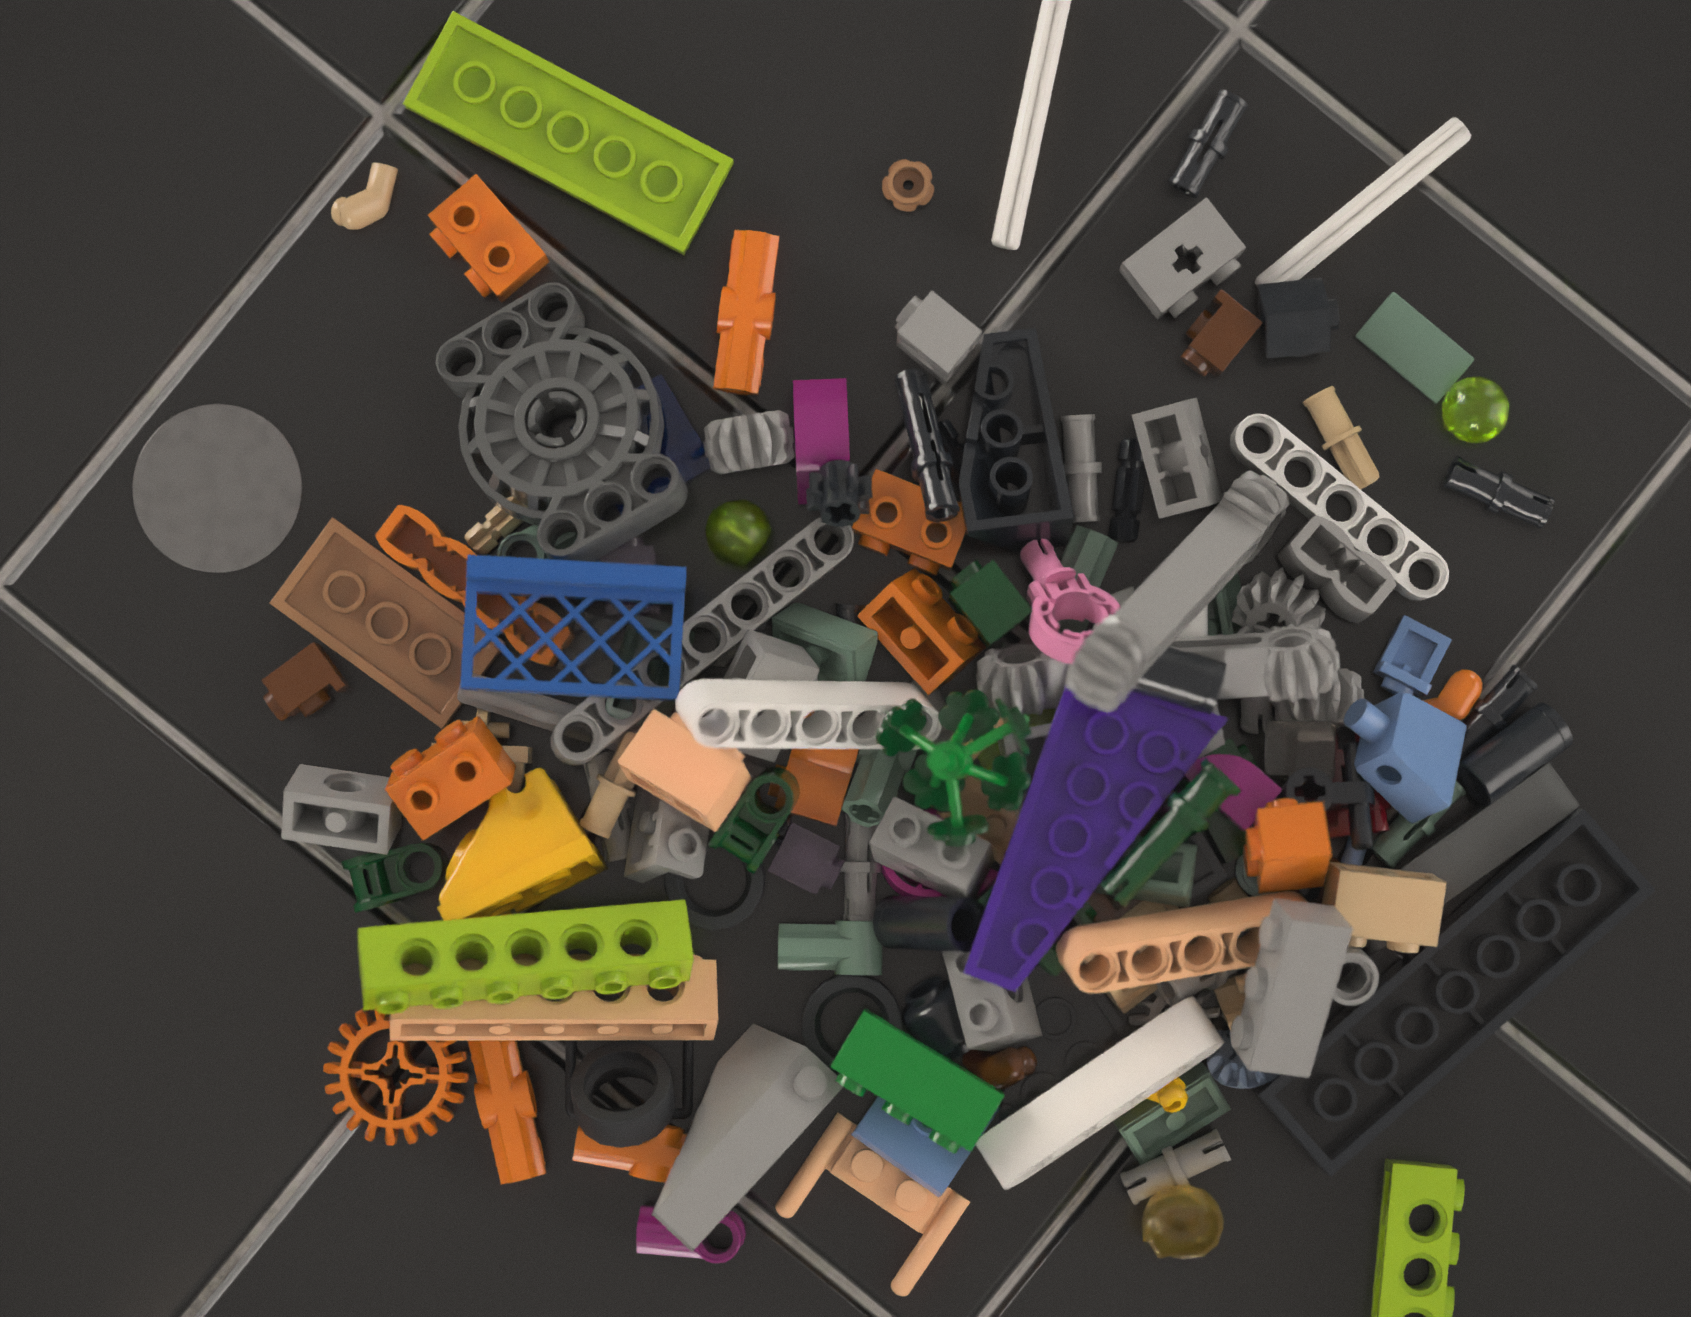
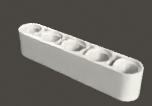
M1256 413L1247 416L1235 427L1231 434L1230 447L1236 459L1249 470L1261 476L1265 475L1276 482L1279 488L1289 495V503L1308 519H1311L1313 516H1319L1339 526L1350 538L1356 551L1373 556L1389 570L1396 583L1394 589L1399 594L1409 600L1421 601L1436 596L1444 590L1449 580V569L1442 556L1277 420L1267 414ZM1253 426L1265 430L1270 439L1267 452L1261 454L1253 453L1245 447L1243 433L1246 428ZM1297 460L1307 465L1311 473L1308 486L1298 488L1288 483L1284 475L1287 462ZM1341 494L1349 500L1352 511L1347 521H1335L1327 514L1326 501L1329 495ZM1372 528H1382L1391 535L1393 545L1388 555L1379 556L1368 547L1367 536ZM1416 561L1426 563L1433 571V583L1427 590H1420L1410 582L1408 576L1409 569Z
M701 679L685 685L676 699V710L690 733L698 743L710 748L883 749L876 742V733L884 717L891 708L895 706L902 707L909 699H916L921 702V713L927 718L926 725L919 731L921 735L934 742L942 729V725L938 720L939 712L918 687L906 682ZM714 709L708 716L701 718L705 712ZM765 710L760 716L753 718L756 713ZM816 710L810 717L804 719L808 713ZM866 711L861 717L855 719L860 713ZM916 745L912 750L921 748Z
M1195 997L1186 998L990 1129L978 1139L975 1145L1003 1189H1010L1028 1179L1217 1051L1224 1044V1041Z

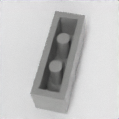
M1274 898L1270 914L1263 919L1260 926V949L1255 966L1250 967L1245 978L1246 998L1240 1016L1234 1019L1231 1027L1232 1047L1248 1070L1310 1077L1353 930L1335 906Z

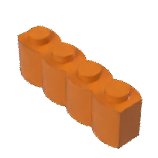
M397 505L375 535L379 545L394 560L408 568L420 571L424 580L434 590L451 600L463 603L465 607L467 555L477 554L463 543L447 538L440 527L420 511L408 506ZM477 594L476 615L491 630L514 611L501 595ZM512 596L519 605L529 598ZM535 603L526 611L545 634L563 619L556 612L539 603ZM521 617L500 633L506 635L511 645L520 654H524L540 639ZM567 625L551 640L564 652L575 638L571 627ZM545 645L530 660L540 665L553 667L558 658Z

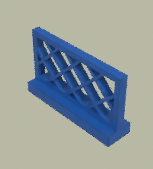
M467 555L461 690L676 702L680 692L686 567ZM477 594L501 595L514 611L491 631L476 615ZM512 596L529 598L519 605ZM540 598H555L569 614L545 634L526 611ZM566 599L584 601L574 608ZM595 601H609L623 617L600 637L580 614ZM621 602L638 604L628 611ZM649 604L673 605L672 625L657 639H654L635 619V616ZM521 617L540 639L516 659L497 636L516 619ZM575 620L591 637L594 643L571 662L551 639ZM629 623L649 646L626 665L606 642ZM475 625L485 635L476 645H474ZM671 636L669 656L660 645ZM490 642L511 663L496 678L472 677L474 656ZM546 645L566 668L551 681H536L523 667V664ZM601 648L620 671L606 684H591L577 667ZM655 651L670 668L669 688L646 687L632 670ZM517 670L525 680L507 678ZM572 673L580 683L562 681ZM626 676L634 686L616 684Z

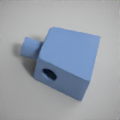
M1398 693L1376 705H1372L1363 698L1355 701L1345 714L1344 724L1360 736L1354 762L1356 771L1412 824L1450 807L1467 725L1409 693Z

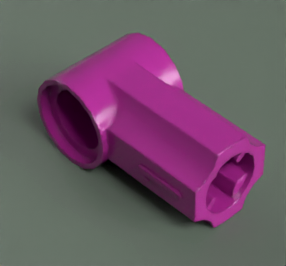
M641 1205L636 1234L637 1253L701 1258L716 1264L724 1263L733 1258L744 1243L746 1236L745 1224L734 1211L730 1210L719 1222L730 1228L733 1234L732 1246L725 1249L715 1248L705 1237L691 1252L652 1215L655 1206Z

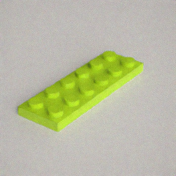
M452 11L402 103L408 110L682 255H685L734 164V160L725 154Z

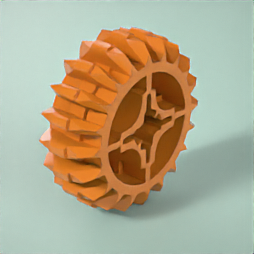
M361 1009L355 1013L356 1021L361 1027L359 1031L347 1023L339 1027L341 1035L349 1043L345 1045L341 1042L333 1041L328 1046V1050L332 1054L342 1057L341 1063L328 1062L323 1066L324 1072L340 1075V1081L325 1086L326 1094H335L340 1091L344 1094L345 1100L333 1106L334 1113L340 1114L351 1107L355 1114L348 1120L346 1127L352 1131L363 1120L367 1121L369 1125L365 1131V1139L368 1141H373L377 1137L380 1128H385V1142L388 1146H393L397 1143L399 1129H403L408 1144L416 1143L419 1135L416 1126L418 1124L421 1125L425 1133L433 1136L438 1132V1128L432 1115L435 1114L441 1120L450 1122L454 1118V1114L444 1104L445 1100L461 1104L465 1099V1095L461 1091L455 1090L451 1086L452 1082L466 1083L469 1081L470 1074L468 1072L453 1071V1064L461 1063L468 1059L467 1052L458 1051L450 1054L447 1046L458 1040H425L432 1048L439 1066L431 1067V1065L417 1062L410 1053V1040H391L388 1042L387 1051L382 1060L356 1061L360 1048L371 1035L379 1030L390 1028V1014H382L374 1010L377 1020L373 1021L369 1013ZM397 1056V1059H400V1067L402 1069L409 1070V1073L422 1074L413 1075L409 1079L401 1080V1087L398 1089L393 1085V1077L384 1075V1072L371 1071L380 1070L385 1066L388 1067L394 1064L391 1058ZM355 1078L374 1082L380 1087L383 1093V1105L386 1106L385 1114L374 1109L365 1101L358 1090ZM438 1084L432 1100L423 1110L415 1114L402 1116V1104L405 1103L407 1090L411 1085Z

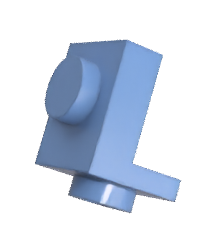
M1403 615L1372 673L1384 678L1381 687L1394 695L1409 693L1419 697L1426 696L1432 687L1429 683L1452 639Z

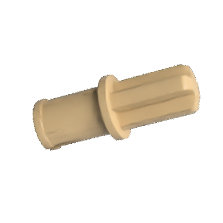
M1330 386L1304 400V406L1309 410L1326 442L1322 445L1323 449H1330L1343 475L1359 489H1363L1379 479V472L1357 434L1362 429L1360 426H1353L1335 393L1334 386Z
M631 731L624 733L605 773H598L596 779L600 783L583 818L579 821V825L607 839L610 838L611 831L628 797H635L637 793L633 789L635 783L627 779L617 763L637 734Z

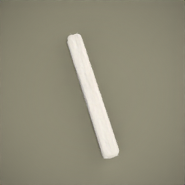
M1042 0L991 240L992 244L999 248L1015 250L1020 245L1071 0Z
M1456 117L1448 120L1262 272L1255 280L1257 288L1258 284L1300 280L1464 146L1471 138L1467 127Z

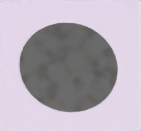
M209 404L197 406L170 418L149 438L140 453L134 471V507L141 527L157 549L171 560L182 566L202 572L223 573L249 567L267 557L283 542L290 532L301 503L302 479L300 468L287 439L264 417L253 411L233 405Z

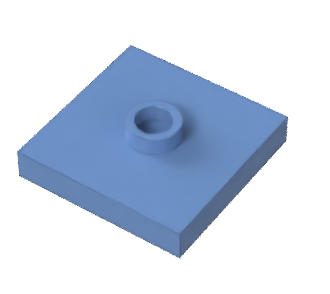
M877 1096L851 1135L934 1195L940 1197L971 1152L960 1146L957 1153L954 1154L928 1138L932 1131L930 1127L913 1118L910 1125L902 1123L881 1109L886 1101ZM999 1106L996 1109L995 1113L993 1114L992 1118L990 1119L981 1136L984 1134V1132L986 1131V1129L988 1128V1126L1000 1110Z

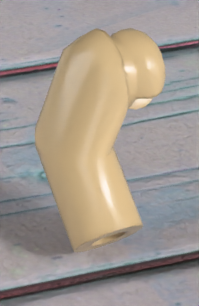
M372 163L366 189L348 198H338L333 203L331 215L334 222L347 229L357 230L382 219L389 210L398 169L386 164Z

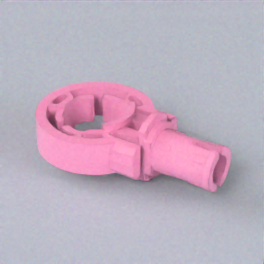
M1041 539L1040 545L1045 552L1044 554L1037 540H1033L1026 544L1020 553L1022 563L1026 566L1034 580L1026 592V599L1032 608L1029 634L1033 643L1044 654L1057 661L1072 664L1076 657L1075 653L1080 650L1085 638L1089 637L1093 630L1075 633L1065 629L1061 635L1059 634L1060 625L1057 622L1066 619L1083 622L1087 619L1097 625L1105 617L1114 614L1121 606L1106 591L1091 586L1084 573L1078 574L1076 580L1075 570L1070 567H1063L1049 540Z

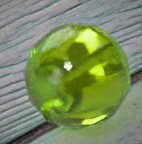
M1481 376L1465 377L1455 382L1446 392L1442 404L1443 420L1449 431L1458 439L1469 443L1487 442L1498 436L1506 426L1510 414L1508 398L1503 389L1493 380Z
M737 499L720 503L710 513L704 533L708 549L719 561L731 566L747 565L768 539L771 533L769 517L759 505L745 499Z

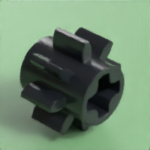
M833 460L825 463L820 468L819 473L811 472L809 474L810 488L806 489L807 510H820L822 523L834 527H845L855 523L859 519L860 514L868 515L870 513L869 499L873 498L871 476L859 477L858 464L845 460Z

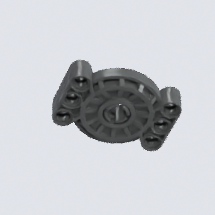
M560 283L543 284L449 339L440 347L436 354L435 364L437 370L450 390L457 397L463 399L458 427L461 452L471 476L496 506L514 518L538 526L537 539L540 547L549 559L594 562L675 514L683 507L687 499L688 489L676 464L669 457L660 454L664 431L662 405L649 373L631 350L611 336L585 328L583 312L574 295L566 286ZM558 307L568 308L566 314L560 320L554 322L546 321V317L553 309ZM521 334L519 343L509 349L500 348L501 343L507 336ZM601 349L612 352L615 355L610 356ZM475 361V366L470 373L464 376H455L456 369L462 363ZM633 369L642 379L646 390L635 389L630 380ZM651 413V424L648 436L646 416H648ZM564 415L577 417L576 424L570 431L575 441L569 445H566L561 437L549 438L546 436L550 423ZM473 428H475V437H474V438H473V436H472V434H473ZM477 463H486L493 473L489 484L483 478ZM656 478H671L668 488L658 494L647 492L650 483ZM513 496L518 501L528 506V508L512 503L506 498ZM614 504L624 505V511L618 519L611 522L601 520L604 510ZM567 532L578 533L577 539L571 547L564 550L555 549V543L562 534Z

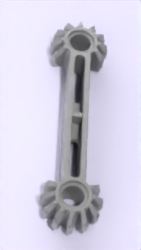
M1251 470L1234 480L1230 489L1224 493L1220 503L1114 614L1105 617L1101 623L1094 627L1089 637L1085 638L1080 650L1075 653L1074 661L1068 668L1066 687L1076 694V698L1088 706L1096 707L1105 712L1116 709L1119 703L1124 702L1129 692L1135 688L1137 681L1236 573L1245 564L1252 562L1256 556H1259L1266 544L1270 543L1275 531L1279 529L1281 520L1287 514L1286 509L1289 505V495L1265 475L1261 476Z
M1292 623L1288 627L1282 628L1273 626L1270 628V632L1181 637L1176 638L1170 644V646L1226 662L1225 676L1218 699L1269 696L1270 700L1274 702L1282 699H1290L1293 703L1301 698L1312 700L1315 698L1316 693H1326L1332 690V684L1338 680L1337 669H1340L1339 652L1336 651L1335 640L1331 639L1330 632L1324 629H1315L1314 625L1311 624L1302 627L1294 626ZM1023 639L1019 643L1014 644L1005 642L1002 644V648L989 649L985 652V656L977 661V688L988 697L989 707H993L997 711L998 708L994 700L1000 698L1008 709L1017 705L1022 714L1034 713L1041 715L1043 709L1058 707L1066 684L1068 668L1071 664L1063 663L1047 656L1034 643H1026Z

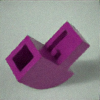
M846 378L793 380L798 504H807L806 489L810 488L809 474L811 472L819 473L820 468L825 463L833 460L850 462Z
M1228 754L1205 756L1242 790L1237 797L1230 795L1217 810L1241 831H1246V828H1249L1255 821L1257 809L1265 808V805L1273 801L1282 789L1259 768L1243 758ZM1205 757L1197 759L1182 777L1188 784L1202 770L1200 763ZM1180 788L1176 791V793L1182 792ZM1170 799L1158 811L1162 816L1170 809L1167 805Z

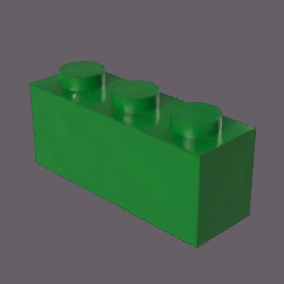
M866 1008L830 1066L840 1072L835 1079L837 1083L861 1097L864 1096L867 1090L886 1101L881 1108L883 1111L906 1125H910L913 1118L932 1129L928 1138L954 1154L957 1153L960 1146L969 1152L972 1151L1004 1098L1003 1091Z

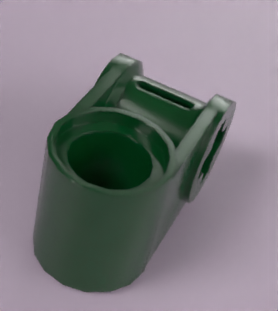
M770 767L763 770L748 786L738 804L733 806L711 839L709 846L714 849L722 847L747 863V870L755 874L780 835L778 833L798 801L800 790L796 777L790 771L781 767ZM766 782L778 784L786 794L785 805L781 807L766 805L760 797V786Z
M429 842L410 844L389 850L387 855L372 852L341 861L343 870H348L357 898L353 908L355 913L401 901L403 897L432 890L442 885L446 880L445 875L450 861L446 852L440 846ZM420 851L431 856L435 865L433 876L426 882L417 880L410 871L411 860Z

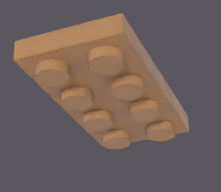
M332 517L269 604L434 724L444 729L463 704L457 699V693L461 682L465 613ZM476 625L474 645L485 637ZM497 637V638L503 643V645L505 646V645H506V642H504V641L501 640L499 637ZM492 642L474 656L473 673L483 676L500 653Z

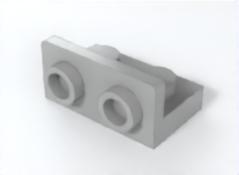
M638 786L624 877L640 883L667 872L692 880L701 877L709 828Z

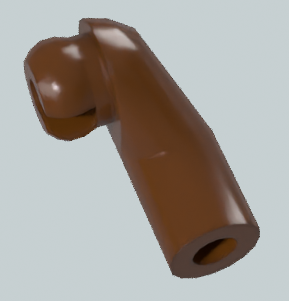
M1025 1046L1017 1049L1010 1047L994 1055L988 1051L970 1049L963 1055L962 1059L963 1065L969 1071L999 1090L1017 1084L1023 1080L1024 1076L1032 1075L1037 1068V1059L1034 1052Z

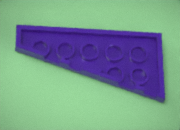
M1065 684L963 973L1015 992L1229 718L1215 713L1211 715L1204 714L1200 711L1191 710L1132 691L1129 692L1124 702L1119 703L1116 709L1105 712L1096 707L1088 706L1076 698V694L1069 690Z

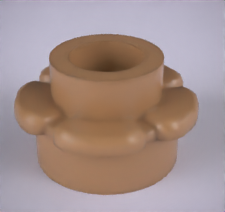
M907 159L896 161L889 167V175L884 177L882 181L883 194L886 199L893 201L896 209L905 212L914 211L918 205H926L933 196L932 172L925 164L919 161L912 162ZM905 181H911L914 187L911 190H906L903 184Z

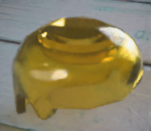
M1188 1183L1164 1187L1150 1197L1142 1215L1143 1242H1148L1156 1256L1161 1259L1168 1256L1182 1260L1204 1257L1218 1245L1224 1227L1223 1214L1215 1199L1206 1190Z

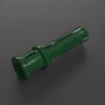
M1206 757L1200 763L1202 770L1181 793L1173 792L1170 795V801L1167 803L1170 807L1169 811L1153 826L1108 877L1100 882V885L1111 895L1125 879L1129 880L1115 895V900L1124 907L1128 906L1129 901L1194 830L1198 833L1202 830L1206 831L1210 826L1208 819L1230 795L1237 797L1242 790Z

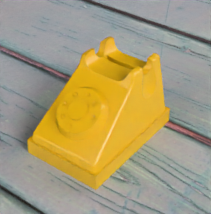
M536 768L524 774L526 786L523 791L512 793L506 787L490 797L488 810L477 829L469 831L458 845L446 871L445 878L447 882L439 894L441 906L438 909L444 921L512 915V909H515L516 913H520L608 869L600 850L590 841L583 827L579 825L577 817L558 785L549 778L544 769Z

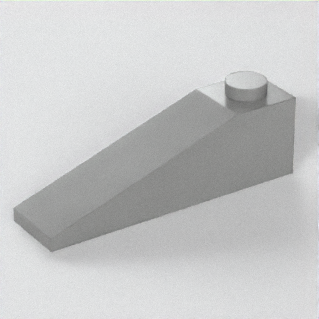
M752 1024L716 1063L710 1077V1083L700 1106L694 1114L690 1130L679 1155L673 1163L652 1215L692 1252L843 1088L842 1085L835 1081L837 1075L806 1046Z

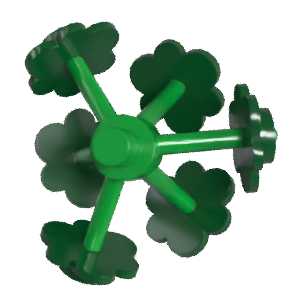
M976 689L969 690L965 695L960 692H951L946 699L947 705L941 708L938 714L939 723L944 728L953 730V736L949 742H941L936 745L919 733L926 725L927 718L921 713V702L916 699L907 700L902 707L895 706L891 708L876 733L877 744L883 747L884 754L889 757L895 756L899 751L903 753L909 752L916 745L929 754L920 755L916 759L915 769L906 772L902 784L907 793L915 796L914 803L917 808L928 810L933 806L938 812H950L951 816L945 818L944 821L933 822L927 826V833L933 835L934 840L944 841V844L950 847L972 844L976 841V834L985 833L989 830L985 816L968 815L963 817L960 792L964 790L966 785L963 777L970 775L982 779L981 790L985 795L989 796L988 807L995 811H999L1002 808L1007 811L1016 810L1020 806L1023 794L1031 781L1030 774L1025 772L1027 766L1025 756L1030 754V750L1024 740L1025 737L1032 734L1028 725L1029 716L1022 714L1017 705L1008 709L1000 698L994 700L998 711L993 707H989V699L986 694ZM1001 716L1005 724L994 729L993 726L997 724ZM1009 734L1012 735L1017 746L1024 753L1023 755L1019 752H1012L1007 757L1003 755L996 756L992 762V770L973 764V754ZM970 739L973 740L967 745L962 744L968 742Z

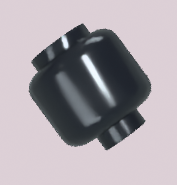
M937 976L915 986L906 995L905 1001L907 1004L902 1012V1021L911 1036L940 1054L946 1055L948 1059L960 1057L968 1052L970 1049H967L950 980L943 981L941 977Z

